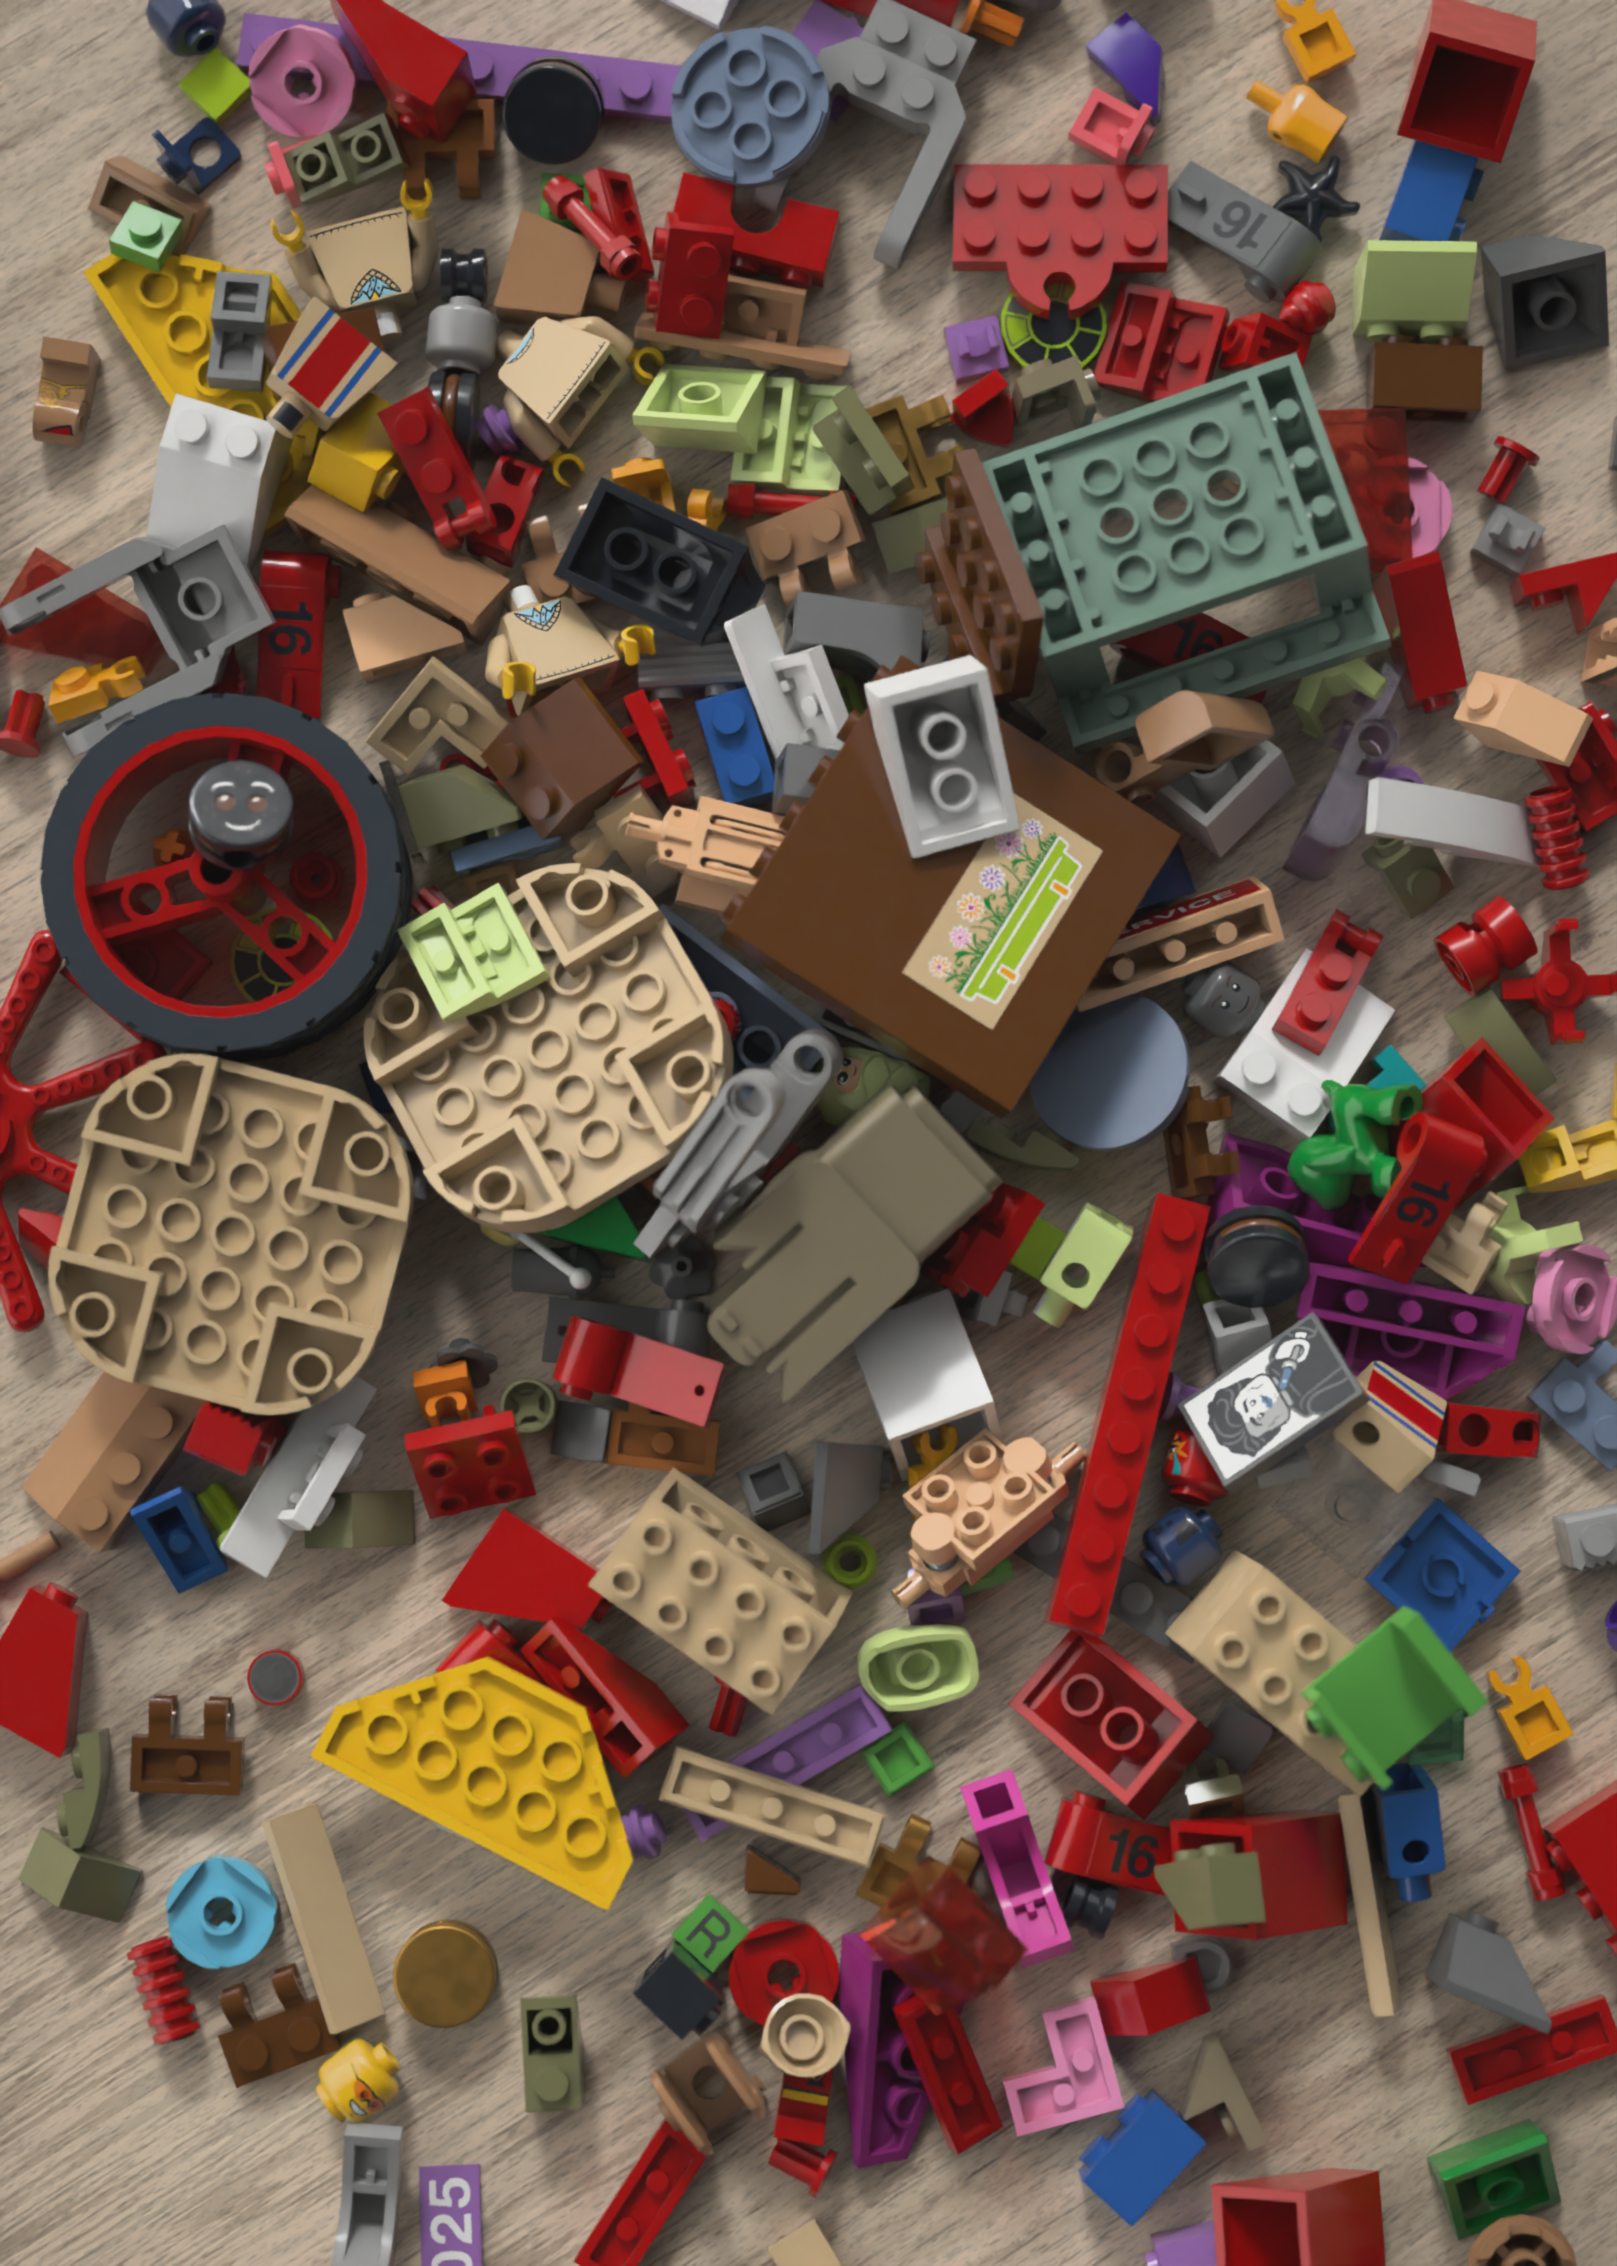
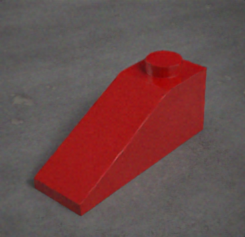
M558 1616L552 1618L520 1650L552 1690L587 1707L600 1750L624 1779L661 1754L690 1726L655 1682Z

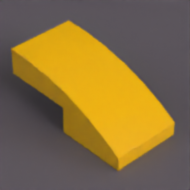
M1613 1119L1569 1135L1565 1125L1542 1132L1518 1158L1529 1192L1540 1193L1569 1190L1617 1179V1121Z

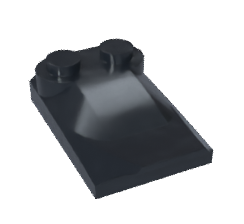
M603 477L600 478L553 574L557 580L574 587L583 595L600 599L700 647L713 643L730 642L724 628V623L755 608L765 589V584L753 565L748 546Z

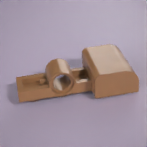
M1179 691L1137 716L1135 726L1142 745L1124 742H1111L1105 745L1097 755L1095 775L1097 781L1134 805L1142 806L1156 799L1157 790L1195 769L1212 771L1273 737L1275 733L1267 711L1260 703L1254 700L1194 691Z

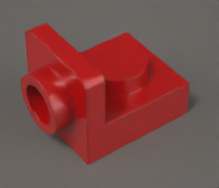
M1263 312L1235 318L1225 330L1221 340L1223 352L1219 368L1226 372L1240 369L1246 370L1296 352L1303 369L1312 336Z

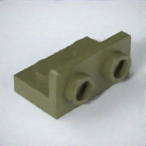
M849 385L831 397L837 410L813 426V432L867 514L874 516L913 490L915 486L910 475Z

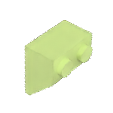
M1368 240L1353 271V335H1367V340L1370 342H1382L1384 337L1392 335L1420 336L1422 342L1436 344V340L1441 338L1459 336L1469 317L1477 257V242Z

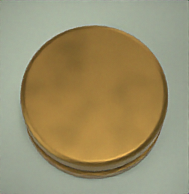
M457 1920L431 1922L415 1931L399 1951L393 1969L394 1990L401 2006L415 2020L434 2028L461 2026L477 2017L491 1999L498 1980V1961L489 1940L477 1928Z

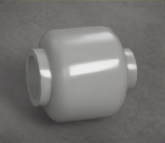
M468 296L451 297L449 304L438 306L430 313L425 352L426 358L433 366L437 367L438 372H447L448 376L457 374L461 377L462 373L475 374L479 378L481 372L492 367L495 359L498 329L496 318L491 312L481 308V302L478 299Z

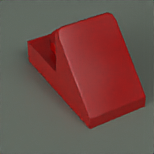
M1617 552L1519 575L1509 586L1514 607L1531 603L1533 611L1543 610L1562 604L1564 602L1563 596L1567 595L1575 631L1579 635L1589 625L1617 578Z

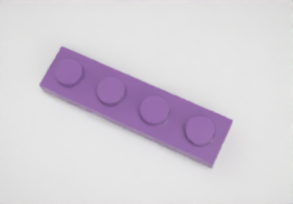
M859 1683L727 1762L800 1785L892 1731V1728L878 1703ZM683 1808L701 1842L732 1825L731 1823Z

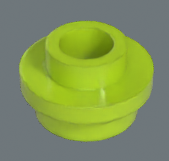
M843 1534L825 1549L823 1568L826 1574L846 1588H859L868 1583L875 1574L877 1555L872 1544L864 1537L857 1534ZM848 1550L858 1553L861 1559L860 1566L851 1572L843 1570L839 1564L841 1554Z

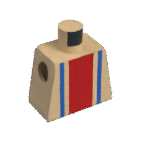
M313 296L301 314L266 381L269 388L282 397L266 419L275 430L290 439H293L307 419L311 420L322 430L328 431L378 387L393 370L397 362L318 298Z
M1372 1361L1357 1376L1370 1401L1333 1425L1331 1432L1336 1440L1392 1489L1400 1493L1433 1461L1447 1401L1385 1363Z

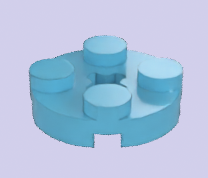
M216 1855L194 1864L176 1880L166 1902L167 1922L170 1927L169 1934L174 1946L186 1959L204 1968H230L249 1962L268 1944L277 1925L279 1899L273 1890L270 1880L257 1866L238 1857ZM227 1898L234 1904L232 1912L236 1916V1920L233 1925L230 1922L224 1921L219 1926H216L210 1921L214 1912L208 1905L212 1899L221 1903Z

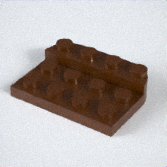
M976 448L954 452L952 474L945 478V493L948 501L947 512L941 513L940 526L924 529V551L917 552L915 555L916 571L921 584L930 583L933 593L931 605L934 619L937 625H945L949 635L948 651L950 659L955 660L971 655L987 668L994 705H999L1030 697L1032 693L1044 614Z

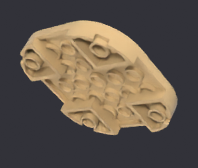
M581 863L557 864L530 872L516 879L520 889L508 895L549 972L550 979L498 1005L463 1018L445 1022L405 948L389 964L375 987L379 994L373 1006L371 1018L365 1017L364 1047L370 1072L374 1081L382 1087L425 1168L423 1170L425 1176L437 1192L459 1212L478 1224L498 1231L534 1233L568 1224L668 1165L725 1084L732 1079L733 1048L727 1024L660 909L639 885L621 873L611 869L610 872L584 868Z
M178 1054L161 1057L147 1062V1064L135 1069L122 1079L119 1078L100 1097L85 1123L81 1135L84 1141L56 1246H52L49 1259L48 1279L52 1305L56 1317L60 1318L66 1332L75 1343L73 1344L74 1347L93 1365L118 1379L130 1383L137 1382L242 1409V1412L252 1414H287L312 1407L334 1396L352 1382L363 1370L378 1344L411 1222L414 1205L413 1175L406 1151L391 1125L369 1104L343 1090L208 1055Z

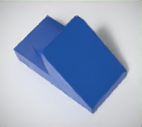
M181 1486L130 1510L131 1517L178 1594L228 1571L226 1558L215 1545V1539L202 1519L200 1505L196 1500L197 1495Z

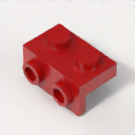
M666 212L665 227H655L652 244V260L660 261L658 279H648L645 298V312L653 313L656 332L720 339L734 242L733 228L679 222L677 212Z
M1591 701L1579 708V710L1589 714L1593 720L1570 767L1535 759L1551 786L1565 785L1572 788L1573 797L1569 799V803H1573L1576 806L1577 812L1572 817L1579 821L1581 834L1586 833L1617 814V742L1615 740L1617 728L1608 713L1603 709L1597 711Z

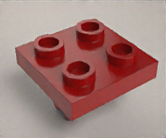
M643 689L623 697L627 716L631 724L620 730L631 744L640 743L653 774L617 791L613 795V799L640 784L648 796L662 790L670 808L672 805L682 808L691 806L689 790L697 787L694 781L695 776L682 748L672 752L667 742L673 739L674 736L671 731L672 726L660 700L656 699L649 703Z
M494 1404L483 1407L484 1417L442 1426L440 1417L441 1426L432 1428L430 1425V1429L404 1434L406 1452L430 1519L446 1515H456L463 1511L494 1504L510 1503L516 1499L536 1495L533 1474L512 1410L496 1414Z

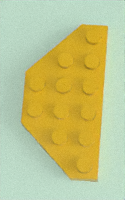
M113 254L108 255L83 271L170 407H172L175 394L177 393L267 421L266 417L278 403L276 402L274 391L266 384L270 375L267 362L263 392L209 388L207 371L213 335L211 311L217 271L271 275L270 326L298 321L302 313L275 273L256 269L252 272L227 267L222 262L183 254L180 257L170 255L160 272ZM309 419L293 437L262 539L288 523L284 514L289 506L310 486L307 480L319 446L322 429Z
M490 1657L478 1659L336 1706L310 1755L311 1758L606 1911L609 1910L634 1860L587 1707Z

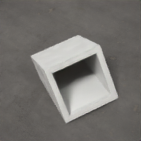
M949 1289L938 1293L928 1291L918 1294L908 1304L885 1311L852 1342L854 1352L902 1481L908 1480V1466L921 1464V1454L914 1450L911 1436L928 1431L929 1443L932 1445L939 1437V1425L949 1423L957 1431L958 1443L951 1455L985 1428L1004 1444L993 1399Z

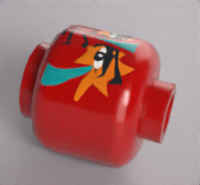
M1183 1429L1173 1433L1168 1443L1161 1470L1162 1481L1170 1488V1496L1178 1501L1200 1507H1210L1213 1500L1226 1497L1229 1491L1224 1487L1191 1429Z

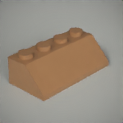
M311 485L289 506L284 514L298 540L322 554H330L332 560L392 595L462 632L463 636L480 646H483L505 609L503 604L504 596L514 589L511 580L506 578L509 571L504 566L485 555H481L479 560L476 561L460 551L463 544L451 550H446L440 543L435 530L430 534L414 525L417 518L405 508L391 501L388 502L386 507L374 502L362 513Z
M103 1372L21 1488L55 1521L99 1552L112 1550L133 1520L130 1510L147 1501L184 1449L198 1411L207 1400L137 1382L130 1383Z

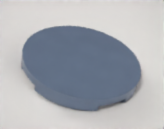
M763 25L762 28L740 29L727 34L720 32L697 47L684 62L677 74L671 92L673 97L672 124L674 136L687 159L708 178L732 184L735 187L751 188L769 185L797 171L819 147L830 119V89L818 60L801 40L784 30Z
M1131 994L1083 1012H1079L1075 1007L1030 1081L1034 1104L1045 1123L1054 1132L1080 1149L1090 1152L1093 1150L1114 1151L1129 1147L1134 1149L1142 1146L1161 1134L1173 1122L1189 1092L1187 1086L1190 1075V1057L1186 1037L1175 1020L1162 1007L1138 994Z

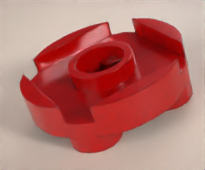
M793 1918L769 1919L751 1928L749 1933L735 1947L729 1967V1986L737 2007L749 2019L751 2018L757 2024L765 2026L773 2007L783 1999L795 1994L810 1993L822 1996L832 2003L839 1984L838 1960L829 1940L813 1924ZM778 1960H786L788 1966L797 1965L800 1970V1975L793 1977V1987L783 1990L780 1982L771 1983L768 1978V1973L776 1970L775 1962Z

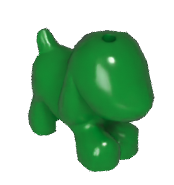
M1325 1080L1321 1084V1088L1331 1100L1330 1108L1335 1126V1134H1313L1311 1138H1303L1293 1150L1287 1166L1290 1180L1301 1191L1317 1201L1322 1209L1326 1211H1335L1344 1206L1354 1189L1357 1176L1363 1174L1370 1175L1372 1192L1378 1197L1385 1198L1402 1170L1398 1158L1390 1156L1386 1125H1399L1400 1120H1409L1416 1112H1422L1423 1099L1421 1091L1415 1084H1399L1374 1089L1365 1084L1343 1086L1333 1080Z

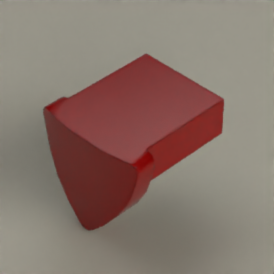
M995 369L952 400L953 413L951 414V421L964 434L981 443L1008 448L1012 443L1014 413L1009 394V385L999 371Z

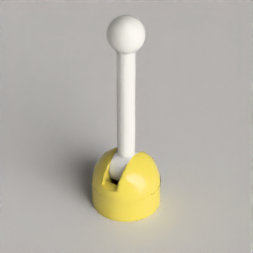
M480 1225L481 1232L485 1236L502 1246H512L520 1242L524 1243L569 1276L570 1283L574 1288L584 1289L591 1283V1274L587 1269L582 1267L575 1268L529 1233H509Z

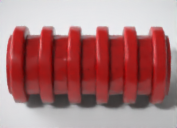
M1565 785L1540 788L1530 792L1524 798L1525 806L1532 808V811L1527 815L1529 823L1535 824V828L1531 830L1532 838L1539 841V844L1534 847L1536 855L1542 856V860L1538 863L1539 871L1546 874L1541 879L1542 885L1550 890L1573 888L1585 883L1591 877L1589 869L1583 867V864L1587 861L1586 853L1579 850L1584 845L1582 836L1576 835V832L1580 829V824L1578 820L1572 817L1577 812L1576 806L1573 803H1569V799L1573 797V791L1571 787H1566Z
M168 1936L139 1944L127 1952L128 1960H134L136 1967L132 1969L133 1976H139L141 1984L137 1986L138 1993H145L146 2001L142 2003L143 2009L150 2010L152 2016L147 2020L149 2027H155L157 2032L152 2037L154 2044L160 2043V2045L191 2036L201 2028L200 2020H193L192 2013L196 2011L194 2003L188 2004L187 1996L191 1994L189 1987H183L181 1980L186 1978L184 1970L178 1971L176 1963L180 1962L181 1959L178 1953L173 1954L171 1946L174 1944L171 1937L168 1938Z

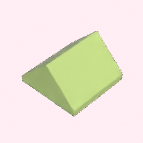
M664 363L633 413V425L653 446L756 454L767 381L766 370Z

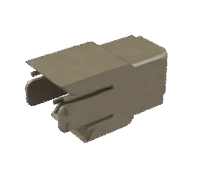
M888 1081L818 1147L811 1146L798 1151L763 1184L757 1195L745 1207L739 1206L723 1223L715 1228V1249L745 1250L746 1252L750 1250L754 1252L741 1263L742 1267L712 1294L709 1301L711 1316L708 1321V1329L711 1336L736 1362L744 1365L755 1363L767 1351L771 1353L782 1342V1352L766 1366V1369L772 1374L781 1366L782 1402L784 1404L787 1403L914 1285L919 1274V1265L993 1198L991 1193L1003 1182L987 1160L915 1083H912L901 1093Z

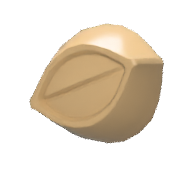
M810 1993L795 1994L783 1999L773 2007L767 2018L758 2052L759 2055L767 2058L786 2074L796 2077L813 2078L826 2073L838 2063L845 2051L851 2027L843 2014L824 1997Z

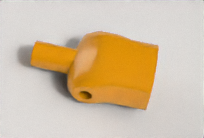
M1256 80L1246 97L1247 100L1271 114L1267 130L1275 142L1301 153L1318 165L1336 141L1348 119V116L1326 103L1307 85H1296L1283 96L1259 80Z

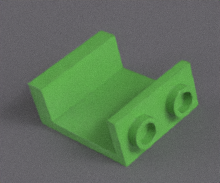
M1405 1606L1300 1692L1311 1706L1304 1713L1305 1716L1326 1740L1334 1735L1346 1751L1339 1758L1351 1774L1361 1784L1369 1779L1383 1790L1393 1783L1384 1771L1458 1709L1473 1716L1489 1702L1421 1615Z

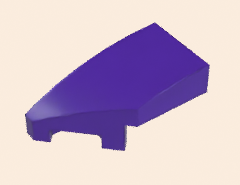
M1125 12L1086 44L1089 58L1122 87L1125 100L1133 108L1139 111L1143 103L1153 107L1150 123L1156 126L1161 121L1160 99L1166 75L1162 62V49L1152 36Z

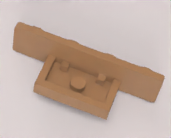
M729 275L720 339L656 332L653 313L649 312L641 313L634 332V337L646 340L647 345L656 349L674 350L678 346L698 349L701 356L714 360H726L730 356L751 359V363L759 368L777 370L781 369L783 365L804 369L803 372L807 376L823 380L833 379L835 375L845 376L851 351L848 349L799 341L807 289Z

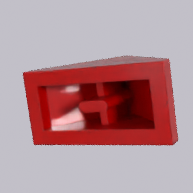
M1197 1956L1100 1977L1090 1981L1105 2036H1150L1209 2013L1212 2010Z

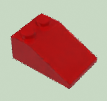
M330 0L335 19L399 118L398 123L400 126L421 140H425L427 136H430L443 144L477 91L468 52L382 0Z
M1070 1630L1008 1703V1705L1144 1821L1215 1737L1195 1716L1101 1638Z

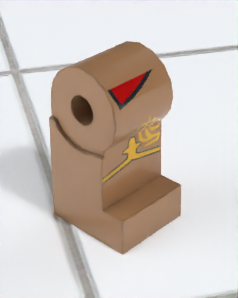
M43 336L40 355L43 365L38 397L33 411V437L35 441L79 448L84 439L87 420L90 419L101 358L91 344Z

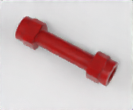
M560 175L554 177L546 184L542 192V198L548 204V209L559 220L570 219L601 252L600 264L611 275L616 276L619 280H627L633 277L643 263V258L637 252V247L625 235L616 238L584 204V191L573 180Z
M729 483L726 516L753 520L754 513L780 515L824 497L756 491V484ZM830 491V495L839 491ZM850 494L856 511L857 497L855 494Z
M1529 1763L1517 1764L1498 1770L1497 1774L1503 1798L1506 1800L1511 1799L1531 1870L1525 1872L1534 1901L1548 1900L1565 1894L1566 1890L1562 1872L1558 1866L1552 1864L1550 1855L1545 1848L1547 1844L1532 1795L1538 1791Z

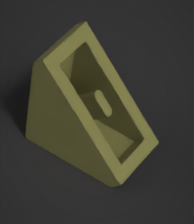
M414 1490L333 1492L331 1496L335 1498V1503L326 1520L318 1527L313 1525L311 1531H304L305 1548H366L414 1545Z
M42 1827L19 1876V1880L57 1908L119 1923L143 1870L86 1845L81 1848L70 1849L69 1838L62 1837L60 1834Z

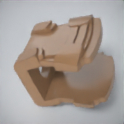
M721 2026L700 2036L701 2039L661 2069L654 2071L650 2076L661 2099L658 2107L667 2122L676 2132L682 2129L687 2138L705 2156L713 2153L712 2145L707 2139L706 2133L745 2104L759 2120L765 2116V2101L762 2092L766 2090V2087L756 2074L753 2076L749 2074L731 2048L734 2044ZM714 2067L723 2074L725 2086L719 2095L704 2097L695 2090L693 2078L699 2069Z

